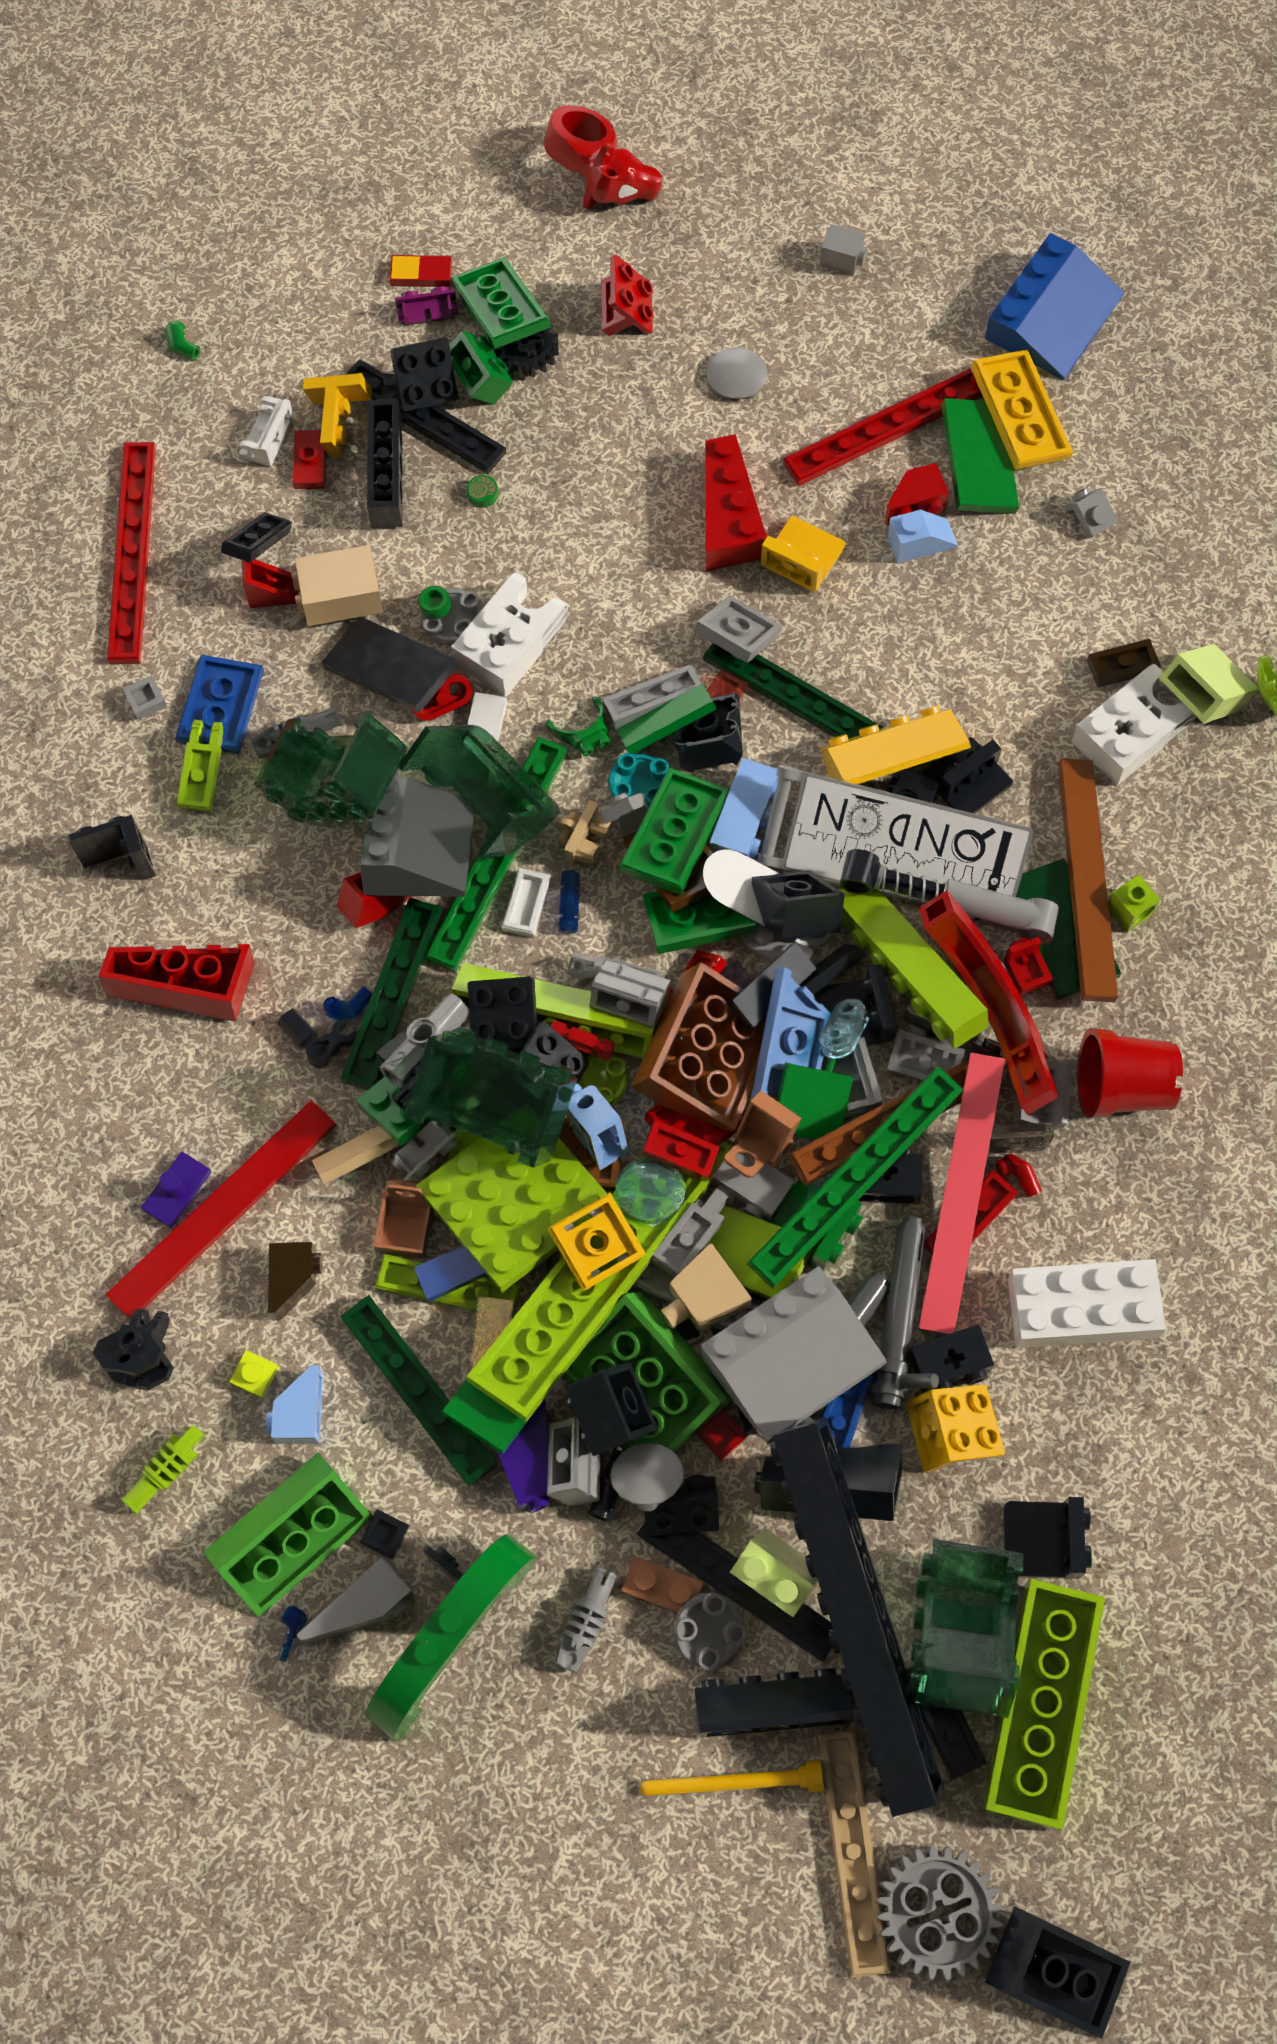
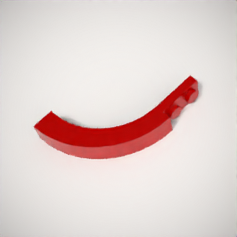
M948 890L944 891L918 908L924 928L952 961L972 993L988 1009V1021L1002 1049L1020 1106L1029 1115L1058 1098L1046 1059L1049 1058L1047 1050L1031 1014L1002 963L959 903Z

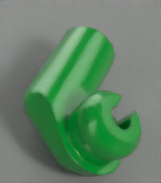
M181 321L169 322L165 328L169 349L195 361L200 354V346L185 340V332L183 330L186 327Z

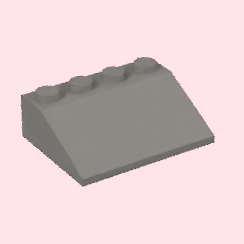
M819 1266L700 1345L705 1366L767 1445L774 1441L773 1435L793 1428L887 1363L885 1357L840 1290Z

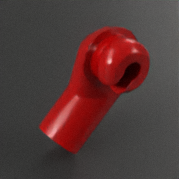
M1005 1154L1004 1158L996 1161L995 1166L1000 1176L1006 1177L1012 1174L1019 1179L1026 1198L1042 1192V1188L1030 1163L1014 1154Z

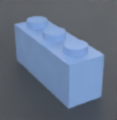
M742 758L709 842V849L712 853L720 850H733L749 858L756 859L757 852H759L762 843L758 836L761 829L766 830L771 812L769 808L774 800L779 779L776 776V768Z

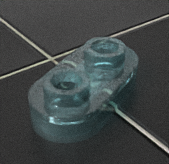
M847 999L834 1007L819 1037L822 1051L827 1057L832 1059L843 1058L851 1054L855 1049L869 1019L863 1002L857 999Z

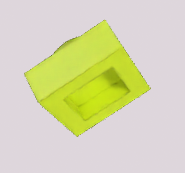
M245 1350L229 1383L263 1399L279 1366Z

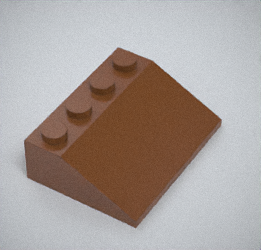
M702 962L681 973L631 1088L661 1106L729 1132L735 1131L753 1089L767 1016L754 1028L747 1030L727 1005L742 988Z

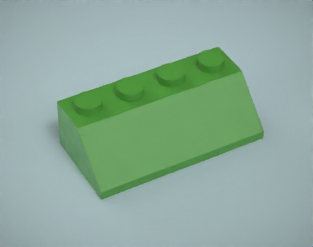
M317 1452L210 1545L204 1553L217 1572L260 1618L371 1520L373 1516Z

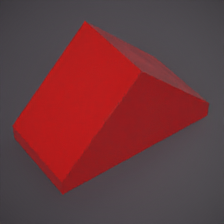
M254 559L251 563L241 560L243 588L250 608L296 604L295 596L298 595V591L294 589L291 572Z

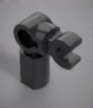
M295 1008L290 1009L278 1020V1025L300 1049L306 1050L309 1064L316 1068L327 1066L331 1062L332 1057L340 1052L339 1048L352 1045L357 1035L356 1031H353L348 1036L340 1034V1031L347 1026L346 1020L342 1018L334 1023L331 1033H325L321 1037H317V1032Z

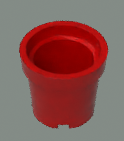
M1089 1028L1085 1032L1078 1054L1077 1087L1079 1104L1086 1118L1110 1117L1115 1112L1175 1109L1182 1088H1175L1176 1076L1183 1077L1182 1055L1177 1044H1172V1042L1119 1036L1112 1030Z

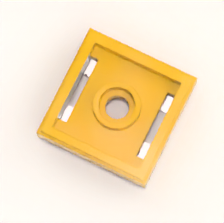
M611 1193L547 1229L583 1292L646 1255ZM591 1213L592 1218L574 1227L573 1222ZM592 1236H599L602 1239L603 1245L600 1249H594L590 1245ZM617 1258L619 1263L602 1273L598 1268Z

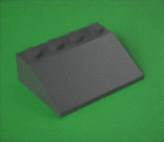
M374 776L360 862L363 895L465 897L475 802L408 776Z

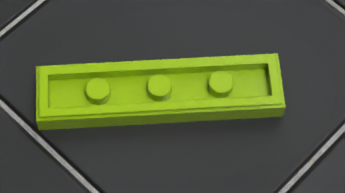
M384 1254L375 1289L428 1301L414 1267L424 1262ZM486 1276L431 1302L512 1320L521 1284L514 1283L504 1292H501L490 1277Z

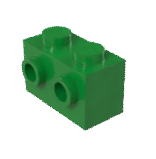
M461 331L449 345L454 371L472 398L495 404L514 383L507 373L508 368L506 364L496 356L492 350L494 347L485 336H476Z

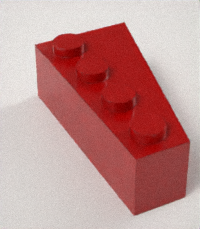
M733 434L705 440V572L761 560L762 544L767 536L737 436Z
M238 944L237 948H221V945H207V948L187 949L186 945L172 946V949L156 950L154 946L109 947L98 977L105 996L236 1022L255 962L250 944Z

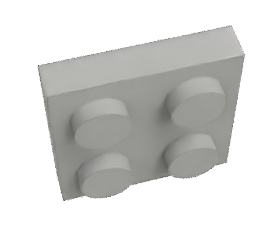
M729 595L697 621L694 631L705 637L707 641L720 646L734 657L748 663L779 637L782 626Z

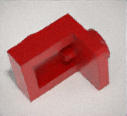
M1025 937L1014 941L1009 945L1004 958V963L1020 996L1051 985L1053 981L1039 951L1042 944L1039 937L1030 940Z

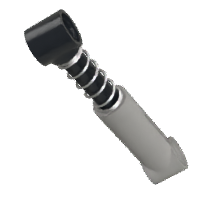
M852 849L846 853L840 879L841 888L853 894L866 895L875 889H882V892L886 889L895 892V895H898V893L908 895V899H911V897L919 898L922 903L925 900L930 901L948 890L973 921L1017 932L1022 938L1026 937L1028 940L1039 937L1041 943H1049L1053 939L1059 907L1047 899L1032 898L1025 900L948 879L947 882L940 884L937 879L929 881L923 875L919 878L912 876L910 871L904 874L900 873L897 868L889 870L886 865L880 864L879 857L876 854L862 849Z

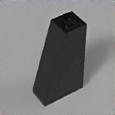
M894 1443L837 1449L858 1517L862 1519L894 1521L903 1473L902 1444ZM772 1456L765 1458L762 1472L757 1471L755 1475L754 1491L755 1494H760L761 1510L796 1513L794 1503H788L783 1492L782 1481L786 1480L782 1465L776 1466Z

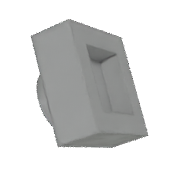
M152 675L122 688L138 720L167 707Z

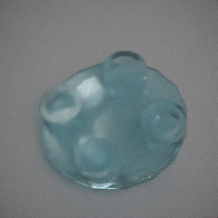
M646 1157L634 1160L623 1168L617 1178L615 1197L627 1214L642 1220L647 1225L654 1226L678 1211L685 1199L686 1185L682 1174L678 1170Z

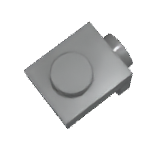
M1085 487L1072 494V501L1064 505L1066 512L1074 510L1088 538L1094 537L1118 522L1102 488L1090 491L1088 487Z
M625 792L608 800L610 807L601 811L600 814L605 824L618 820L625 836L638 830L648 810V806L641 793L628 798Z

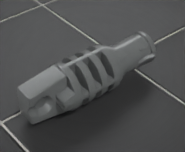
M332 706L330 709L310 717L301 714L276 724L251 738L258 758L261 759L286 753L289 750L311 743L316 739L317 734L337 726L340 727L342 722L339 714H336L335 706Z

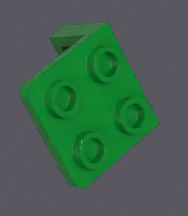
M801 1180L797 1181L771 1223L782 1227L818 1188L811 1184L804 1187ZM857 1201L818 1241L807 1264L814 1268L819 1266L824 1272L829 1263L834 1265L837 1263L845 1249V1246L841 1243L848 1233L852 1236L855 1234L863 1220V1217L859 1215L862 1203Z

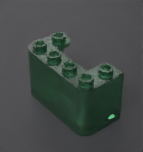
M358 713L353 723V726L356 728L354 735L329 736L320 727H315L313 732H310L300 726L302 721L298 718L287 719L253 784L263 792V797L271 803L280 805L287 811L286 815L299 823H303L305 820L317 822L336 820L343 822L344 820L365 821L373 819L408 750L407 746L370 713Z
M457 1027L455 1032L443 1031L442 1034L428 1038L405 1118L421 1124L424 1122V1118L427 1117L432 1121L438 1122L437 1125L440 1127L450 1125L509 1148L507 1152L509 1154L515 1155L520 1153L518 1162L535 1168L553 1158L577 1078L572 1075L573 1070L567 1066L553 1063L552 1066L539 1062L540 1057L525 1051H520L517 1054L507 1050L508 1045L501 1041L488 1039L485 1042L476 1038L474 1031Z
M933 1539L930 1554L923 1553L921 1571L917 1577L915 1598L921 1599V1607H915L913 1629L919 1630V1638H913L910 1661H914L913 1670L910 1671L908 1694L914 1695V1703L1003 1718L1009 1717L1019 1684L1020 1666L1017 1665V1660H1014L1016 1605L1019 1598L1017 1580L1019 1573L1023 1571L1024 1553Z

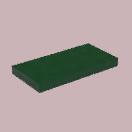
M1065 858L1022 873L1016 897L1025 900L1032 898L1047 899L1059 907L1053 939L1049 943H1042L1039 949L1053 978L1051 987L1057 1000L1081 992L1068 864ZM1114 959L1116 978H1119L1121 971Z

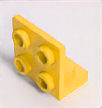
M791 516L776 539L767 536L763 542L761 566L816 593L843 552L846 542L795 516Z
M986 1385L933 1389L905 1402L924 1473L937 1471L955 1462L1004 1455V1447Z

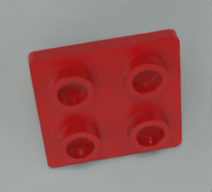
M616 254L610 257V276L601 280L602 331L611 336L631 325H635L643 333L649 335L653 333V287L647 278L642 277L629 263L623 261Z

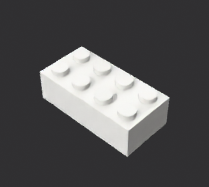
M1156 1259L1012 1269L1007 1278L1016 1348L1158 1339L1166 1330Z

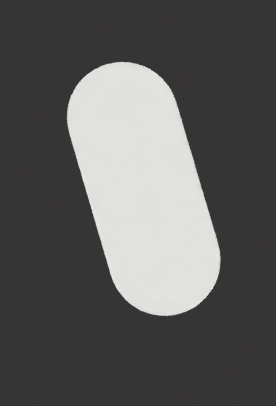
M720 850L710 855L703 868L704 882L710 894L723 905L764 925L752 887V877L779 873L737 851ZM828 933L822 938L811 936L797 937V940L794 942L804 946H817L824 943L832 933Z

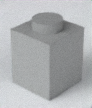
M830 224L821 246L820 266L854 276L857 266H863L867 256L868 248L864 247L865 234Z

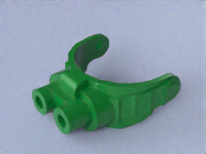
M597 696L592 697V701L599 711V716L589 728L581 731H565L555 727L550 719L545 722L550 733L559 740L571 744L574 749H579L584 757L591 755L595 747L599 746L602 749L611 743L607 736L608 729L604 724V707H602V702Z

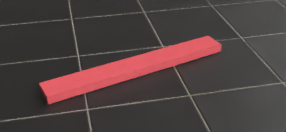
M970 1053L919 1324L920 1330L947 1335L955 1332L1005 1065L1004 1058Z

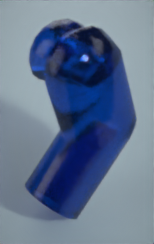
M361 986L350 1000H339L334 996L329 997L323 1003V1010L326 1012V1016L332 1020L342 1018L345 1020L355 1019L369 1004L372 992Z

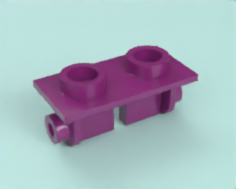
M443 286L431 289V293L419 294L418 291L401 293V297L395 298L396 308H403V310L397 311L399 323L405 322V325L426 322V310L431 311L432 321L453 319V315L459 314L457 302L451 303L450 301L456 300L455 289L449 290L448 287Z

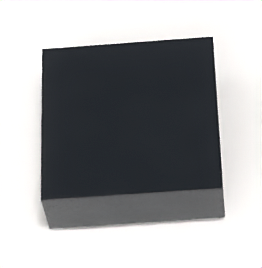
M377 1509L360 1544L394 1560L410 1525Z

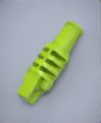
M192 1425L180 1438L174 1433L143 1467L142 1473L144 1475L121 1500L136 1514H139L140 1510L160 1489L162 1491L165 1488L168 1489L198 1456L193 1449L205 1437V1434L195 1425Z

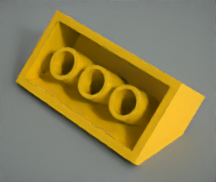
M934 705L920 710L921 716L909 719V715L889 720L891 726L879 729L878 724L859 729L860 735L848 739L847 734L828 739L829 745L820 748L829 778L860 784L969 749L971 746L952 710H940L939 705Z

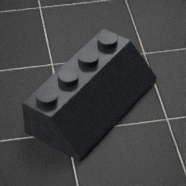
M836 1668L814 1670V1677L799 1678V1672L776 1674V1681L762 1682L761 1675L739 1677V1684L724 1685V1679L701 1681L702 1688L694 1689L699 1738L849 1724L854 1719L850 1692H847L844 1686L842 1675H837Z

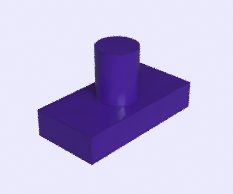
M181 1151L170 1168L161 1175L159 1183L143 1203L141 1209L167 1227L172 1228L212 1171Z

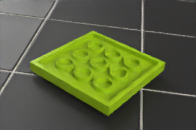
M528 1102L416 1185L417 1188L423 1191V1196L427 1203L501 1292H504L559 1250L547 1230L550 1226L607 1195L606 1191ZM589 1213L572 1224L576 1227L593 1216Z

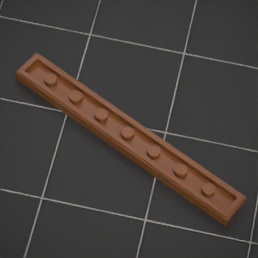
M1061 758L1058 762L1081 1000L1114 1003L1118 999L1093 760Z

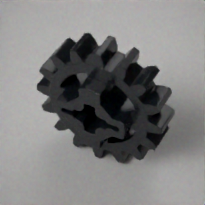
M550 324L551 328L497 349L493 348L496 356L506 364L508 374H512L517 370L521 378H523L525 372H530V375L535 377V370L539 369L545 373L547 372L546 363L549 365L555 364V356L559 355L558 333H554L552 324Z

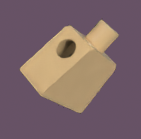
M711 1243L670 1282V1292L675 1301L660 1310V1312L672 1329L689 1318L696 1329L701 1331L751 1307L752 1298Z

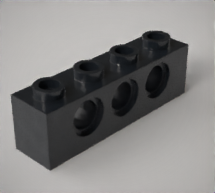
M399 399L367 400V509L371 528L403 527L402 416Z

